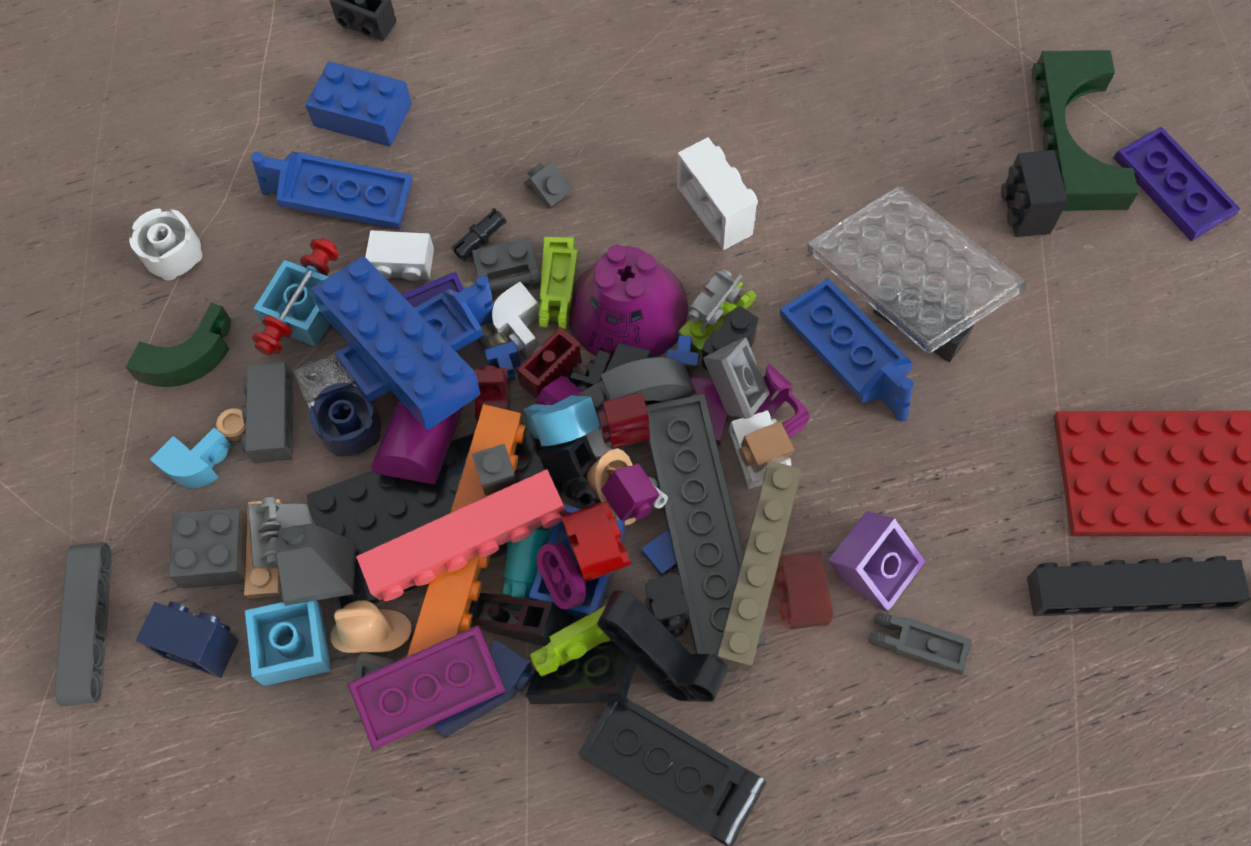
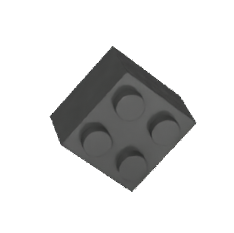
M240 508L174 513L169 578L182 588L245 583L247 516Z

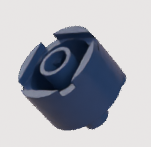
M345 382L336 383L326 387L317 395L318 399L314 406L311 405L309 411L310 423L323 445L334 455L339 457L356 455L366 451L379 441L381 431L380 415L373 401L368 402L358 387Z

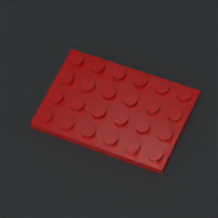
M1251 410L1057 411L1054 415L1071 536H1251Z

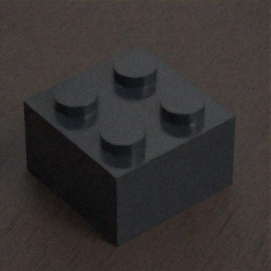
M1054 150L1018 153L1013 166L1009 168L1008 178L1001 187L1002 200L1007 202V220L1009 226H1013L1015 237L1051 234L1068 202Z

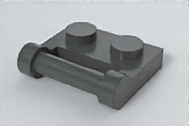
M530 237L472 251L478 277L486 276L488 279L529 270L528 273L490 281L491 294L508 290L519 282L524 286L532 284L533 287L541 285V278Z

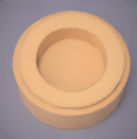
M237 408L225 410L219 415L216 422L217 430L229 441H238L241 439L242 434H246V424L243 421L242 410Z

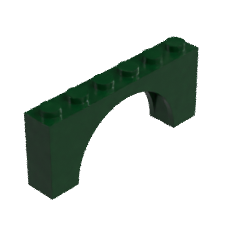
M1111 50L1042 51L1038 62L1034 63L1032 67V79L1037 83L1036 103H1040L1041 108L1039 124L1041 127H1044L1045 132L1043 148L1045 151L1054 150L1068 199L1063 211L1128 210L1138 195L1134 168L1109 165L1087 154L1074 141L1065 121V108L1072 101L1089 93L1106 91L1115 74Z

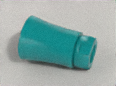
M537 528L530 531L531 535L522 541L507 542L503 577L505 578L502 587L503 594L519 598H529L538 571L537 555L540 548L547 544L551 530Z

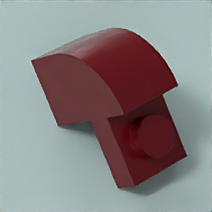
M495 366L475 368L474 371L481 394L475 398V419L478 423L483 404L510 410V386L507 368H497Z

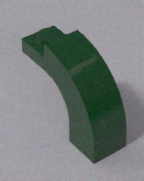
M211 303L198 329L191 338L173 347H157L139 341L125 368L138 382L152 386L174 387L196 381L211 372L229 351V347L222 338L228 334L232 320L223 306Z

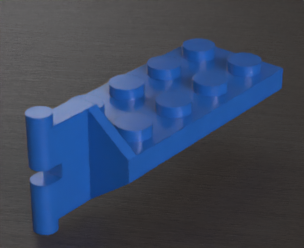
M293 151L284 160L264 157L260 152L252 154L251 159L261 193L264 195L277 194L278 206L400 230L413 182L412 175Z
M479 276L475 284L459 293L447 289L415 307V310L455 351H458L483 336L481 325L493 323L492 309L494 304L489 279L486 276ZM350 345L335 353L338 362L368 402L390 390Z
M829 278L780 308V317L862 403L881 399L895 413L898 421L907 420L914 382L905 376L911 371L913 363Z

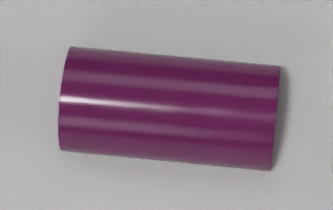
M398 400L372 463V473L436 484L463 407L427 431L402 402Z

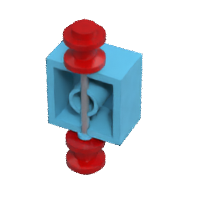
M321 238L320 240L313 239L311 241L310 247L313 252L311 255H303L300 259V263L304 267L284 260L253 308L263 326L266 327L262 333L255 332L252 336V340L256 343L254 347L261 353L271 356L272 353L280 354L283 349L279 344L282 337H292L314 347L318 346L330 326V322L319 311L311 288L328 278L327 275L330 270L326 266L329 261H336L339 257L336 245L330 240Z

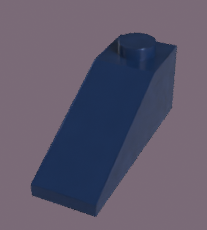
M495 640L489 650L506 692L441 720L434 728L446 738L513 699L518 691L522 693L528 687L533 677L530 674L533 670L530 662Z

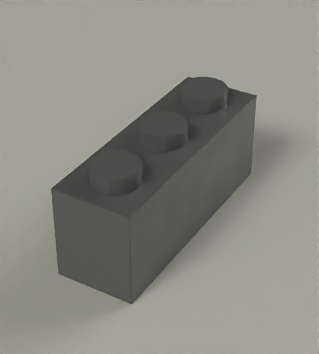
M285 361L247 365V377L243 378V390L247 396V404L242 407V417L246 424V434H242L241 437L242 449L254 463L292 460L293 374Z

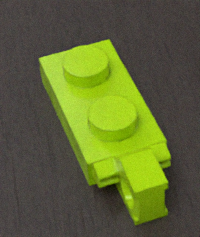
M606 606L549 636L551 642L530 654L534 667L541 677L557 671L559 666L572 659L582 657L595 646L611 641L597 624Z

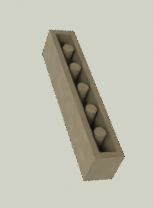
M769 460L716 656L724 661L727 666L749 672L753 665L802 473L801 468Z

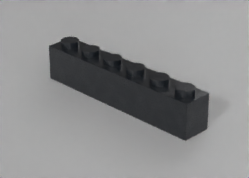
M1214 556L1205 559V561L1194 562L1191 557H1182L1168 563H1160L1159 559L1154 558L1141 560L1138 564H1126L1124 560H1112L1104 563V565H1092L1089 561H1080L1065 567H1058L1057 563L1049 562L1037 565V568L1027 577L1033 616L1236 609L1251 600L1242 561L1227 560L1226 556Z

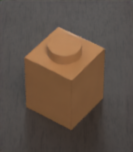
M781 421L745 435L741 443L742 448H739L744 464L747 467L751 465L754 473L766 469L769 460L781 463L790 459L795 451Z

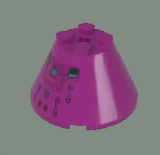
M613 245L575 282L569 324L577 337V341L594 356H597L598 351L601 350L611 353L612 359L619 343L650 350L652 356L659 353L662 355L678 341V331L687 322L688 301L686 292L676 275L652 255L636 247Z

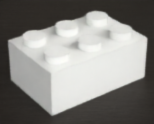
M708 137L678 152L677 188L722 250L753 235L756 206L758 204L757 197L752 189H747L742 183L738 170L735 167L731 168L727 163L722 149L719 146L715 147Z

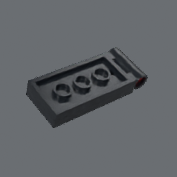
M626 698L625 702H608L578 753L583 760L725 846L734 845L766 785V781L754 772L742 767ZM709 787L713 793L705 795L703 789Z

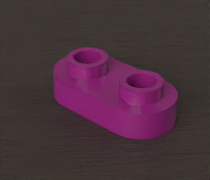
M560 543L542 546L537 555V566L554 603L561 609L579 607L585 600L586 587L568 549Z

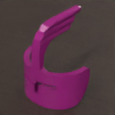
M768 364L763 378L770 394L754 414L768 411L771 417L787 401L794 409L795 415L782 425L788 437L791 438L806 426L809 421V413L806 407L792 394L793 385L771 364ZM778 391L779 393L772 401L771 398Z

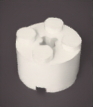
M153 209L141 215L134 222L132 238H129L130 246L149 272L162 277L164 280H173L177 276L189 271L202 259L201 243L183 214L173 209H170L171 211Z

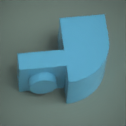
M572 395L554 405L533 404L524 409L527 418V428L532 434L533 439L540 440L541 446L569 442L600 427L591 396Z
M213 428L192 450L188 449L173 436L150 460L176 484L186 488H199L212 483L219 477L211 468L215 464L222 462L233 446L222 433Z

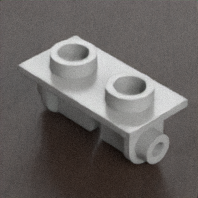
M722 269L717 271L704 289L713 297L710 298L701 292L692 305H690L687 315L692 321L698 322L700 320L703 323L701 332L709 324L714 327L724 313L721 308L727 301L732 304L741 291L738 284L743 275L740 274L734 280L731 278L732 274L728 270Z

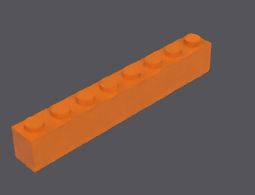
M483 404L450 513L487 497L480 482L472 456L473 453L505 443L515 473L518 456L514 454L517 444H523L527 431V425H523L521 413ZM478 555L467 560V565L459 570L452 572L445 570L435 575V580L428 585L407 657L470 629L472 614L468 612L471 602L477 601L479 598L482 582L478 581L481 568H487L491 555L486 557Z

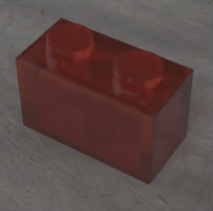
M822 551L781 555L779 567H777L775 582L777 587H782L784 599H780L782 620L788 619L789 630L829 625L833 618V611Z

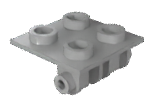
M274 497L263 498L262 504H248L253 568H278L276 550L279 529L311 523L315 524L309 504L276 503V498Z

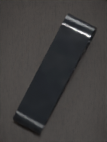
M614 591L597 622L599 628L668 696L679 701H714L728 671L726 663L710 654H690L636 597L625 591Z

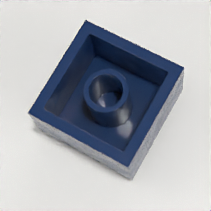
M170 601L168 606L154 602L135 641L162 658L221 678L239 641L229 633L231 628L219 623L220 619L211 614L200 612L199 616L190 613L188 612L189 608L179 603Z

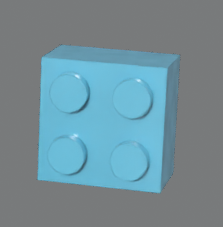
M317 600L285 606L284 602L245 610L252 678L262 686L331 671L323 607Z

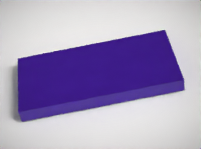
M1162 127L1117 151L1113 157L1122 168H1134L1136 183L1190 241L1235 216L1241 209Z

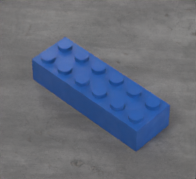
M362 256L311 288L321 314L427 431L481 395L475 371L365 256Z

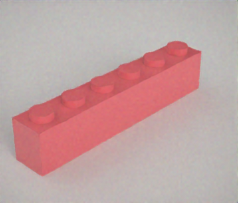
M546 469L356 557L370 593L378 600L390 601L400 597L404 593L403 590L415 584L416 586H423L432 582L436 578L435 575L445 570L452 572L467 565V560L478 555L486 557L497 552L499 546L506 542L522 541L531 535L530 531L541 526L549 528L562 521L561 517L567 515V512Z

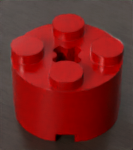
M607 501L561 517L585 582L631 565L624 545L622 546L620 537H622L615 517L612 516Z

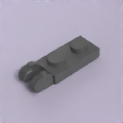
M876 613L874 622L892 630H900L898 639L882 633L872 632L869 637L870 643L885 649L894 650V653L959 675L964 673L972 640L906 617L901 619L885 613Z

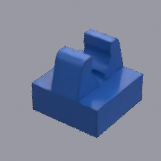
M679 335L677 350L667 349L666 358L675 359L685 365L698 366L700 354L691 352V336Z
M515 341L485 349L489 366L507 368L509 381L516 379L513 368L519 367L521 363Z

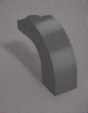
M655 357L615 367L601 374L602 381L580 392L579 395L591 396L599 420L598 411L603 410L602 402L642 392L644 401L657 400L665 402L686 398L697 392L686 367L681 362L671 358Z

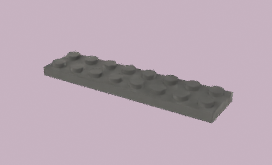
M701 394L646 405L650 422V440L648 441L659 489L668 497L663 508L678 574L683 587V594H685L689 607L688 619L696 654L717 656L743 557V550L705 395ZM762 630L759 637L757 648L763 647L765 645Z

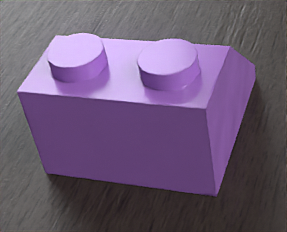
M868 511L865 512L828 560L845 583L887 612L926 562L895 518Z

